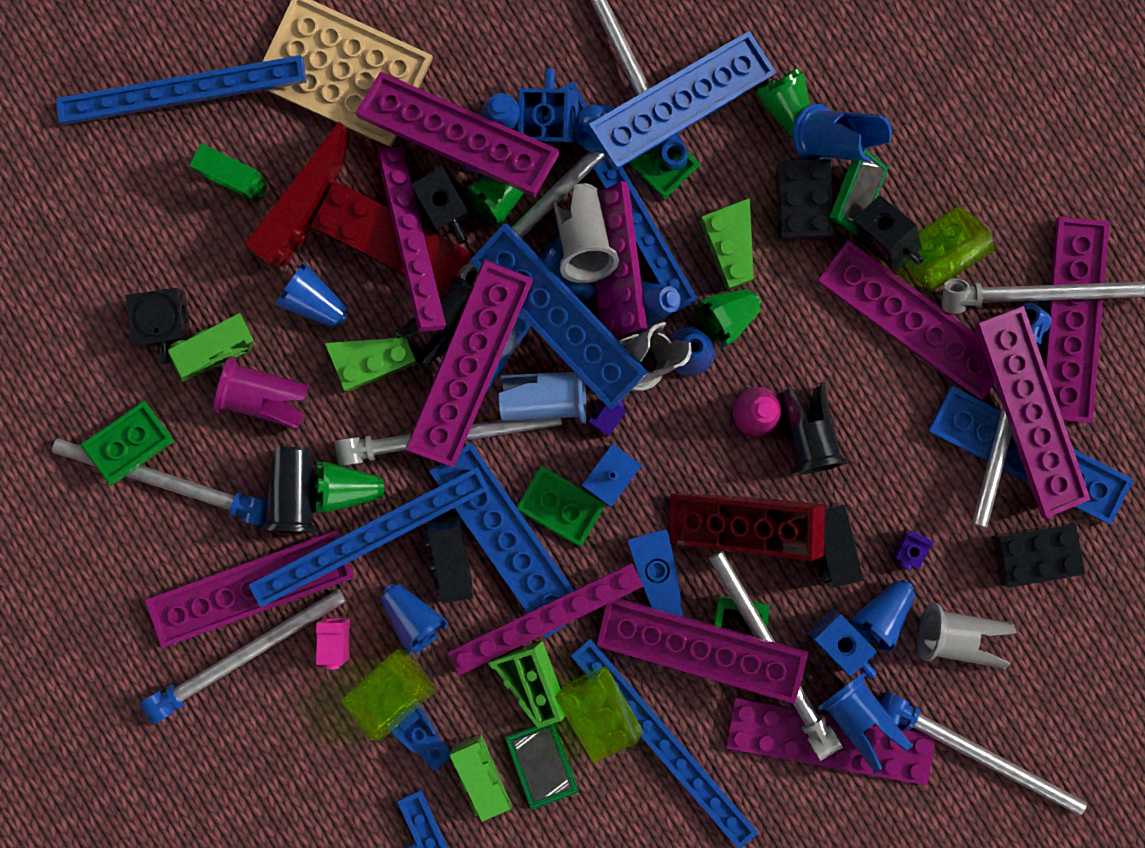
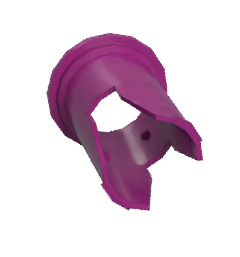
M230 356L218 383L213 411L219 413L221 410L227 409L298 430L303 413L284 401H304L306 393L310 389V384L306 385L238 365L235 357Z

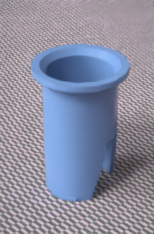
M575 372L501 376L503 392L499 393V407L502 420L577 417L579 420L581 419V423H586V384Z

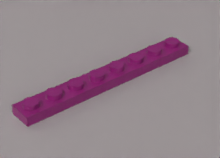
M378 147L376 155L418 332L443 330L446 323L403 147Z
M630 563L450 650L448 654L458 674L461 675L643 587V584L633 563Z

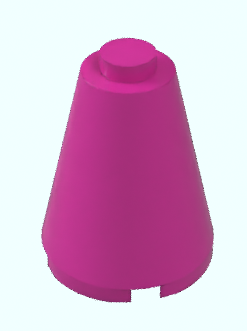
M748 388L741 392L734 401L733 419L735 425L748 436H767L774 432L782 421L783 408L781 401L773 391L767 388Z

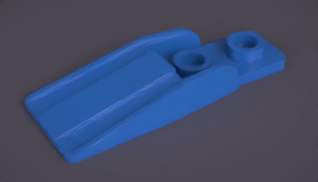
M663 529L629 539L628 544L652 608L683 616L680 606L681 597L677 571L667 530Z
M396 673L391 674L365 697L366 703L394 736L413 753L418 752L432 770H437L450 759L451 750L438 736L439 733L429 717Z

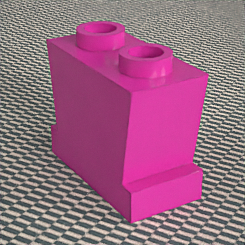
M324 618L316 623V665H323V669H339V666H342L350 659V618Z

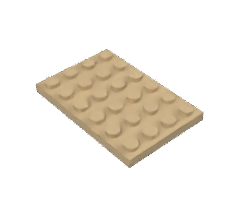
M291 0L263 62L301 55L304 59L307 83L265 91L337 124L341 122L345 128L384 146L392 147L397 135L357 118L355 112L380 72L419 88L433 56L313 0Z

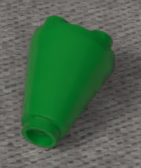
M799 67L786 73V76L781 79L775 78L756 90L759 101L792 139L793 127L797 116L803 108L810 105L805 75L800 71Z
M316 462V477H320L314 482V496H319L315 500L316 513H328L383 499V478H377L376 475L329 462Z

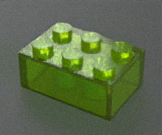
M397 649L349 692L341 702L371 740L381 741L438 689L407 652Z
M606 665L564 685L555 696L593 763L636 744L643 733L642 727Z

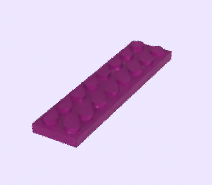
M383 72L379 73L355 112L357 118L533 197L536 196L559 156L558 149Z
M1068 217L1056 218L1051 285L1105 283L1110 221ZM1103 298L1049 300L1048 314L1051 317V325L1046 333L1044 366L1063 421L1093 423Z
M849 240L845 242L817 282L970 395L982 401L995 382L979 336Z
M486 259L483 260L407 443V451L455 467L533 282L531 277Z
M1024 306L974 324L1041 517L1048 518L1091 500Z
M339 530L145 600L161 647H167L355 578L349 562L261 608L249 587V584L341 538Z
M620 598L606 604L597 646L793 704L797 701L809 653Z
M734 697L726 749L928 785L935 739L921 731L912 729L908 731L899 727L910 743L914 744L907 751L903 750L886 736L876 724L864 731L882 766V770L873 774V770L830 714L816 712L818 716L823 715L827 720L825 724L832 728L843 748L820 761L807 740L808 734L804 733L801 728L805 723L796 708Z

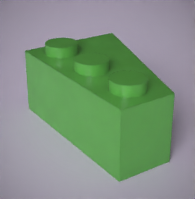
M749 198L704 215L700 219L701 227L726 291L750 283L754 279Z
M239 313L210 329H204L196 333L194 337L186 341L182 339L173 343L171 349L168 350V355L181 381L184 382L226 363L230 356L237 358L252 351L254 340Z
M407 338L325 343L342 386L347 392L418 364L411 343Z
M543 640L511 650L492 659L488 663L502 677L507 689L510 688L519 700L518 703L537 728L560 722L568 714L569 710Z
M482 734L454 745L450 758L454 768L459 773L460 782L465 793L468 792L472 800L470 805L474 815H479L483 822L510 810V799Z

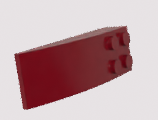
M338 122L245 243L247 247L278 270L281 266L286 267L293 258L291 253L297 246L301 247L306 242L311 224L333 181L337 180L351 137L341 122Z
M333 181L311 227L325 236L405 275L389 208ZM422 226L437 290L441 294L450 286V277L453 274L458 275L460 268L468 264L472 253Z
M670 494V544L813 561L824 556L825 504L739 496Z

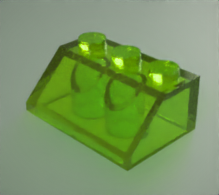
M959 205L918 232L922 247L918 252L924 257V260L921 264L917 265L910 259L907 264L917 279L932 292L947 280L954 278L995 251L989 229Z

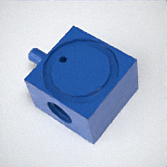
M545 69L544 88H519L518 132L540 142L577 143L575 127L578 122L579 91L554 89L555 70Z
M612 444L582 486L612 507L642 465Z
M831 610L807 633L826 655L850 677L859 669L869 679H872L877 674L867 662L877 651L840 613ZM845 638L843 646L838 648L839 640Z

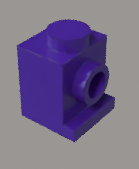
M602 401L594 413L598 416L595 420L591 417L588 423L607 436H610L626 413V410L623 409L625 404L620 401L610 410Z
M905 530L892 557L899 560L897 565L911 571L913 567L920 569L930 546L934 542L911 530ZM913 547L917 549L914 557L910 555V549Z

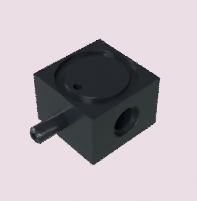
M443 167L411 184L439 235L444 236L452 231L459 244L465 243L468 238L461 226L471 221V218ZM441 199L447 200V202L442 206L436 205L437 202Z
M881 195L854 218L860 243L893 271L897 272L910 259L917 265L923 262L924 257L918 252L922 247L917 225Z
M169 288L125 295L132 346L142 349L158 346L160 363H170L168 345L182 339L186 341L192 338L185 291L178 288Z

